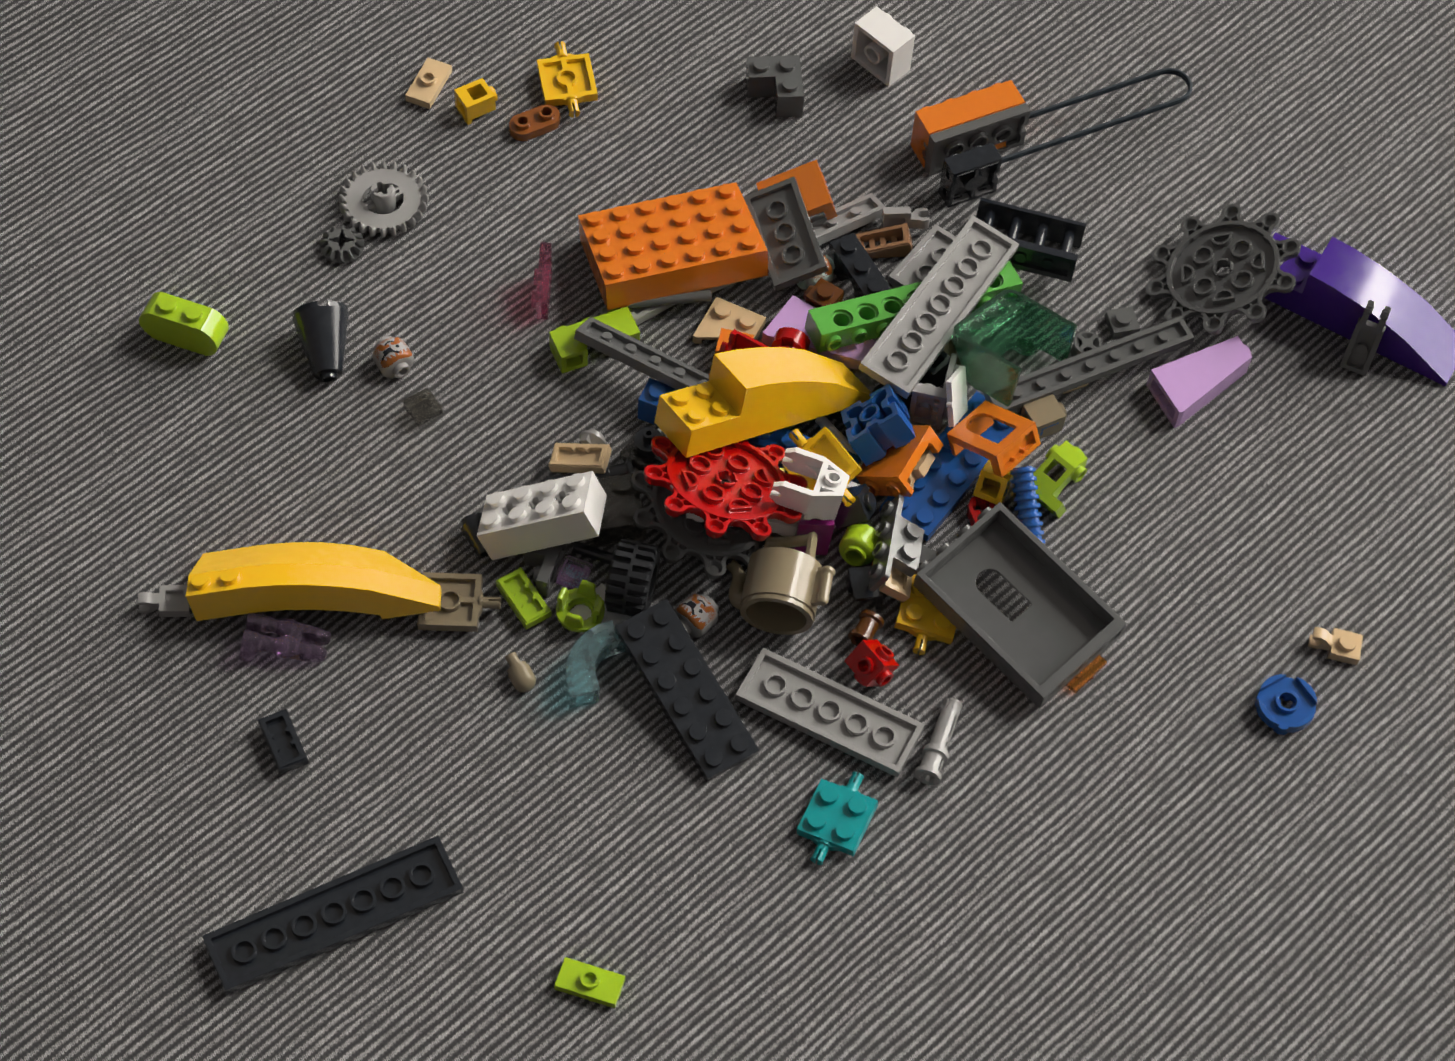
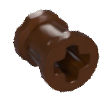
M867 609L860 612V620L857 626L848 633V638L854 645L858 646L862 640H873L877 630L884 626L883 618L876 612Z

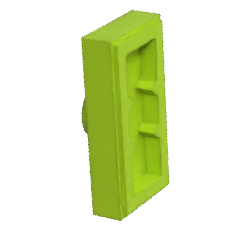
M521 567L496 580V587L526 630L552 616V611Z
M565 957L554 989L616 1008L625 982V976Z

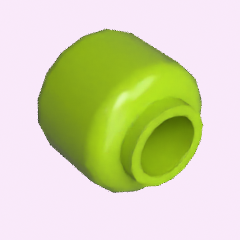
M863 523L849 526L839 543L841 557L852 566H866L870 564L874 559L872 552L878 540L876 530Z

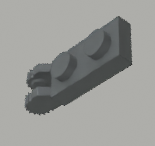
M1368 300L1362 317H1359L1339 366L1363 376L1367 375L1386 329L1385 323L1391 311V307L1385 306L1380 314L1379 323L1368 320L1369 315L1372 314L1375 302L1372 300Z

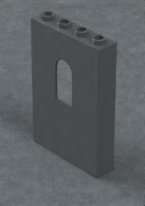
M999 502L994 508L987 507L984 509L973 526L968 524L962 528L957 534L958 539L952 544L949 542L945 543L937 551V557L931 562L928 560L924 561L917 568L918 571L916 572L913 586L1040 709L1122 635L1127 623ZM991 570L999 573L1031 606L1011 622L978 590L976 578L981 572Z

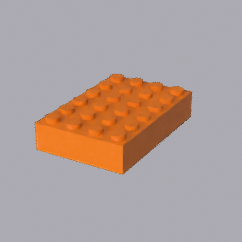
M736 182L578 215L580 241L607 310L626 307L650 299L695 292L768 276V250Z

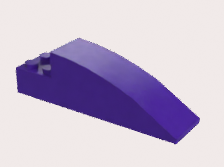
M1276 232L1273 235V238L1275 240L1281 241L1289 239ZM1333 236L1322 254L1301 245L1299 255L1281 265L1280 269L1283 272L1290 273L1295 277L1296 284L1294 290L1290 293L1274 292L1268 294L1265 299L1349 340L1359 317L1363 315L1368 300L1375 302L1372 314L1368 318V320L1379 323L1382 309L1385 306L1391 307L1390 314L1385 323L1386 329L1376 353L1446 387L1455 371V330L1424 298L1402 280L1366 255Z

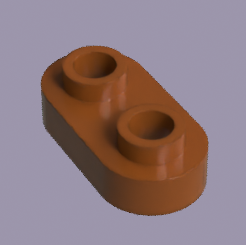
M544 104L517 114L509 122L510 135L515 140L528 141L557 129L560 124V112L555 106Z

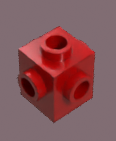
M878 639L862 640L844 660L854 672V678L866 687H882L894 677L892 673L899 667V664L893 658V652L887 646L881 644Z

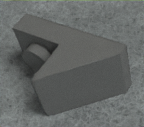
M566 544L523 553L524 563L536 567L533 582L536 583V590L541 596L547 598L549 596L567 549Z

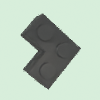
M800 56L747 57L745 75L747 98L774 97L776 118L802 117L804 89Z

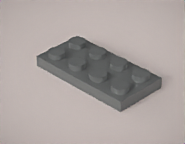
M795 177L744 196V200L768 250V269L777 291L829 271Z

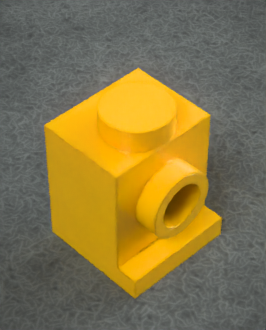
M483 78L454 89L455 107L467 125L472 123V119L496 110V101H498L496 91L492 86L489 87Z

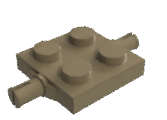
M423 572L424 576L433 580L441 587V610L418 614V630L478 632L479 617L483 608L501 609V597L483 596L482 574Z

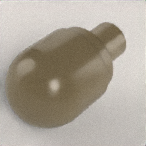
M516 652L508 654L505 659L510 666L507 672L512 685L519 692L531 691L536 684V677L530 665L526 661H520Z

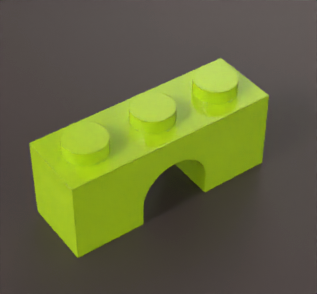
M628 306L621 309H613L606 314L593 317L640 341L639 328ZM588 318L569 326H560L549 332L550 350L561 373L588 365V346L574 339L576 329Z

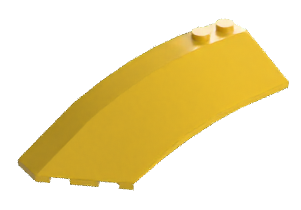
M324 542L264 544L203 553L188 576L186 598L196 621L280 610L348 611L380 615L382 619L441 610L440 585L387 552L354 545Z

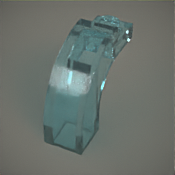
M612 620L598 624L585 632L571 649L567 660L565 692L569 709L599 703L600 688L595 672L597 667L606 658L627 652L614 630Z

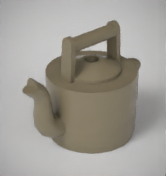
M816 532L776 538L769 536L765 541L764 548L753 552L749 557L746 574L744 568L735 559H732L731 563L726 566V569L732 574L728 598L731 605L740 610L741 616L747 623L760 630L781 635L800 634L811 628L815 620L817 606H825L829 601L832 580L836 572L831 566L822 567L815 559L818 540ZM807 546L806 553L791 549L792 547Z

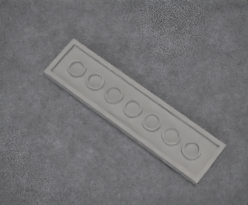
M972 215L861 361L858 369L884 386L890 384L897 394L907 399L1017 251L1019 243Z

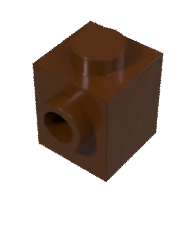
M820 278L814 286L810 285L807 288L803 299L806 303L818 308L842 302L844 290Z

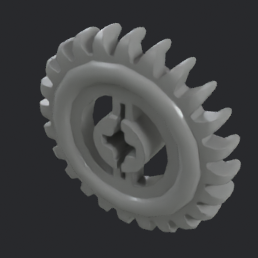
M384 160L380 169H377L372 161L371 171L368 172L361 165V176L352 170L353 181L346 177L344 179L345 187L340 186L338 202L340 203V212L344 214V220L350 222L351 227H359L361 233L369 230L370 236H375L377 232L380 233L381 237H385L387 232H390L392 236L396 235L397 230L406 232V226L414 227L416 225L415 220H421L423 218L422 213L427 210L426 203L429 200L427 186L423 184L421 176L415 180V170H412L407 175L406 164L403 165L400 171H397L395 161L390 169H387ZM370 192L371 200L364 203L366 195ZM403 199V203L400 206V208L394 211V209L396 208V201Z

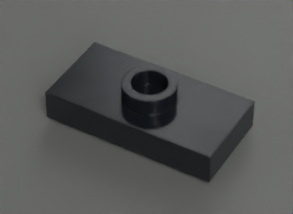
M287 709L258 719V725L280 775L309 764Z

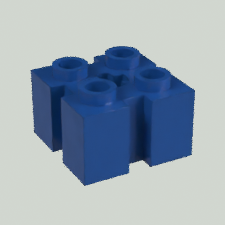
M886 384L871 393V398L864 403L859 400L841 411L843 423L847 428L845 431L848 443L866 466L883 459L887 454V449L892 446L897 449L907 445L912 439L916 438L913 426L909 421L910 416L907 406L890 384Z

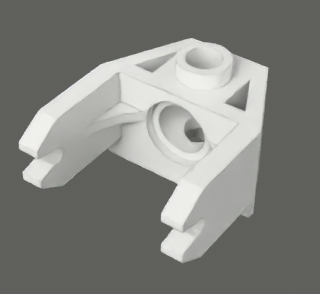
M798 447L786 448L784 455L787 457L783 458L782 464L788 470L816 479L817 482L814 490L786 481L774 482L773 490L769 497L776 504L804 513L805 520L814 518L835 520L850 476L824 456Z

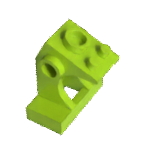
M1067 440L1060 446L1055 444L1046 454L1047 459L1033 473L1037 477V481H1034L1035 485L1038 486L1036 494H1039V499L1037 501L1058 519L1066 512L1064 504L1057 499L1059 494L1070 481L1073 480L1076 483L1081 481L1087 472L1085 467L1088 458L1080 448L1073 446ZM1059 464L1066 471L1055 482L1046 474Z

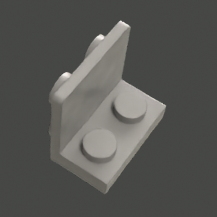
M951 354L943 388L935 387L929 383H918L913 389L909 409V421L911 424L930 425L931 428L940 430L942 421L948 420L946 381L961 366L956 364L957 354Z

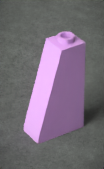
M792 295L763 331L762 343L771 347L776 331L783 327L798 329L808 336L805 330L808 310L815 307ZM871 339L860 344H851L834 351L828 350L821 353L817 352L811 341L808 351L842 362L855 376L861 377L864 372L858 369L859 365L876 341Z
M1238 336L1151 369L1147 387L1173 427L1176 428L1247 373L1252 359L1251 351L1247 345L1242 343Z

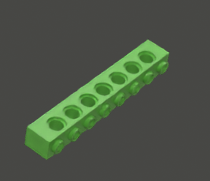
M1008 261L971 313L984 312L990 308L1011 305L1018 301L1023 282L1010 261ZM921 282L810 309L806 318L805 330L818 353L828 350L834 351L840 347L860 344L864 341L878 338L883 334Z

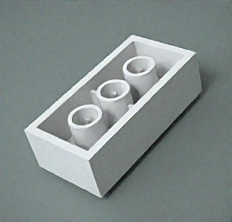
M593 471L576 473L563 478L495 492L486 496L477 537L492 560L599 537L607 495Z

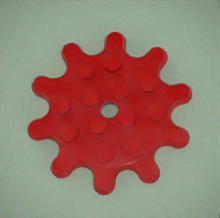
M655 436L652 439V452L661 457L666 463L646 466L644 478L648 484L665 487L672 492V495L668 496L664 502L665 511L668 515L678 517L689 513L701 517L705 521L706 534L711 538H720L726 532L727 527L734 526L745 529L756 541H764L770 536L772 528L767 521L768 519H777L787 524H795L801 519L803 513L776 504L769 497L773 490L774 482L786 481L804 488L808 486L804 477L785 473L778 467V464L786 457L784 455L786 450L783 447L770 444L759 448L751 445L746 439L685 458L669 438ZM723 479L728 480L730 482H724L723 485L721 484Z

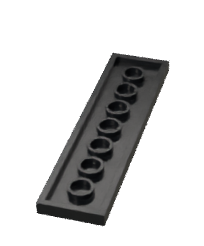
M435 836L205 934L202 937L224 990L229 995L464 893V889L439 836Z

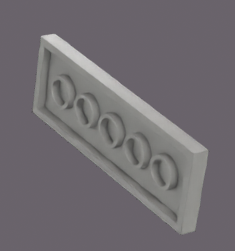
M762 648L735 696L736 701L897 778L925 727L924 723L765 648Z

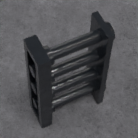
M980 198L976 217L991 227L1008 230L1007 236L1019 243L1017 251L1009 260L1015 269L1067 282L1072 281L1078 254L1070 252L1072 246L1081 247L1086 223ZM1019 233L1035 237L1034 242L1018 240ZM1045 240L1061 243L1060 250L1044 246Z

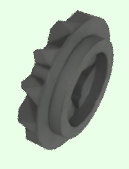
M344 224L340 228L332 226L329 232H323V237L320 241L321 252L325 258L332 262H351L357 259L364 250L362 233H358L354 226L351 228H346ZM341 238H344L346 242L342 246V250H340L338 243Z

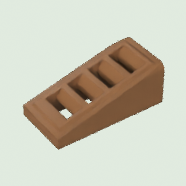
M907 223L855 234L864 248V242H869L870 248H865L871 258L906 257L913 250L911 233ZM875 241H880L881 245L876 246Z

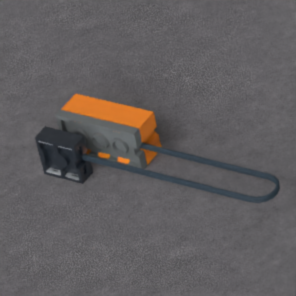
M1163 68L1031 112L1012 80L995 83L990 87L978 91L974 90L966 95L954 99L950 98L942 103L930 107L925 106L915 111L910 145L928 176L942 172L938 192L949 208L996 192L998 183L996 173L1000 172L1002 163L1180 104L1191 95L1193 84L1185 72L1175 68ZM1164 74L1176 75L1187 84L1188 91L1180 98L1001 157L999 154L1000 152L1024 145L1026 136L1024 125H1027L1031 118Z

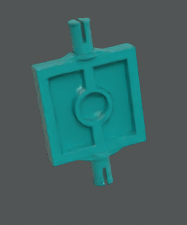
M852 772L846 786L837 785L821 778L797 827V835L810 839L817 845L810 858L814 864L817 862V865H822L828 850L840 851L854 857L878 807V800L863 795L858 791L864 779L861 773L857 776V772Z

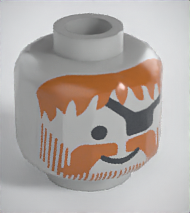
M387 336L375 344L372 358L384 377L403 378L410 372L414 363V356L403 339Z
M692 594L676 608L675 613L688 634L692 637L700 638L717 623L719 609L714 600L708 595Z

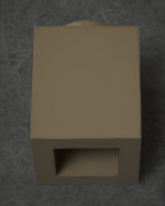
M1054 394L1023 405L1020 416L1036 423L1039 438L1041 439L1062 431L1067 413L1064 405L1061 402L1058 403Z

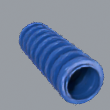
M1032 466L1013 468L1010 471V475H1013L1014 478L1011 480V484L1015 485L1012 492L1016 493V497L1013 498L1014 502H1017L1015 511H1018V515L1016 518L1045 544V539H1042L1044 530H1041L1040 527L1043 526V522L1039 519L1042 513L1038 512V508L1041 507L1040 503H1037V499H1039V494H1036L1038 486L1034 483V481H1037V477L1033 475L1036 469Z

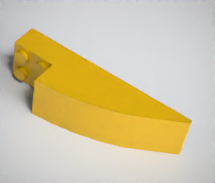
M786 347L736 349L714 354L707 382L659 395L654 423L687 458L842 411L859 400L862 403L869 400L872 392L842 362L804 349Z

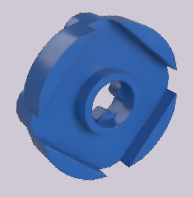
M1278 674L1268 678L1262 684L1255 700V707L1261 720L1280 735L1303 730L1311 723L1316 712L1317 696L1313 688L1303 679L1298 677L1296 679L1286 677V674ZM1283 698L1285 701L1291 700L1293 702L1291 708L1288 709L1281 706L1280 699Z

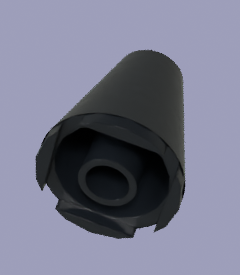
M327 300L328 305L318 306V301L303 304L294 309L292 315L293 324L313 375L323 383L334 382L337 380V377L342 375L349 318L347 305Z

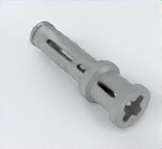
M949 698L944 699L930 743L923 747L922 762L915 769V778L924 784L937 785L941 781L942 776L940 772L942 766L949 758L948 744L963 706L955 698H950V702Z

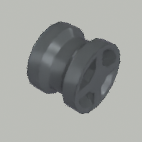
M1089 331L1078 333L1073 341L1071 357L1084 353L1087 349L1092 350L1100 347L1101 340L1098 335Z

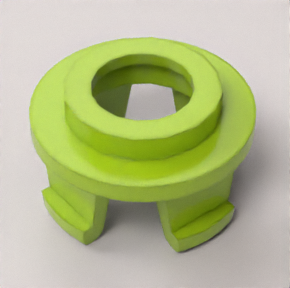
M582 580L579 588L568 590L562 587L557 597L556 615L559 622L566 629L574 632H588L601 624L605 616V602L596 593V584ZM580 604L587 606L591 610V617L583 620L582 616L570 613L572 607Z

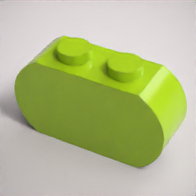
M164 292L152 294L139 317L140 326L152 338L205 356H211L217 352L229 330L228 322L215 309Z

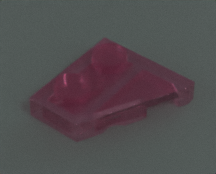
M540 242L539 268L534 270V285H537V291H532L531 307L536 308L537 319L548 320L552 283V243Z

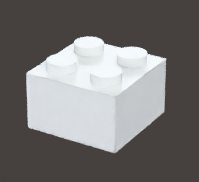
M876 6L855 22L851 58L889 87L910 71L915 35L908 28L895 21L890 14L885 13Z

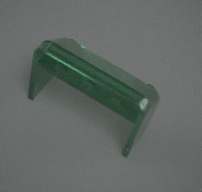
M1007 289L998 293L954 326L951 339L961 365L966 367V379L969 384L1008 407L1012 403L1022 369L1004 359L1001 355L1010 348L1023 356L1034 355L1042 350L1057 360L1063 361L1068 359L1078 325L1016 290Z

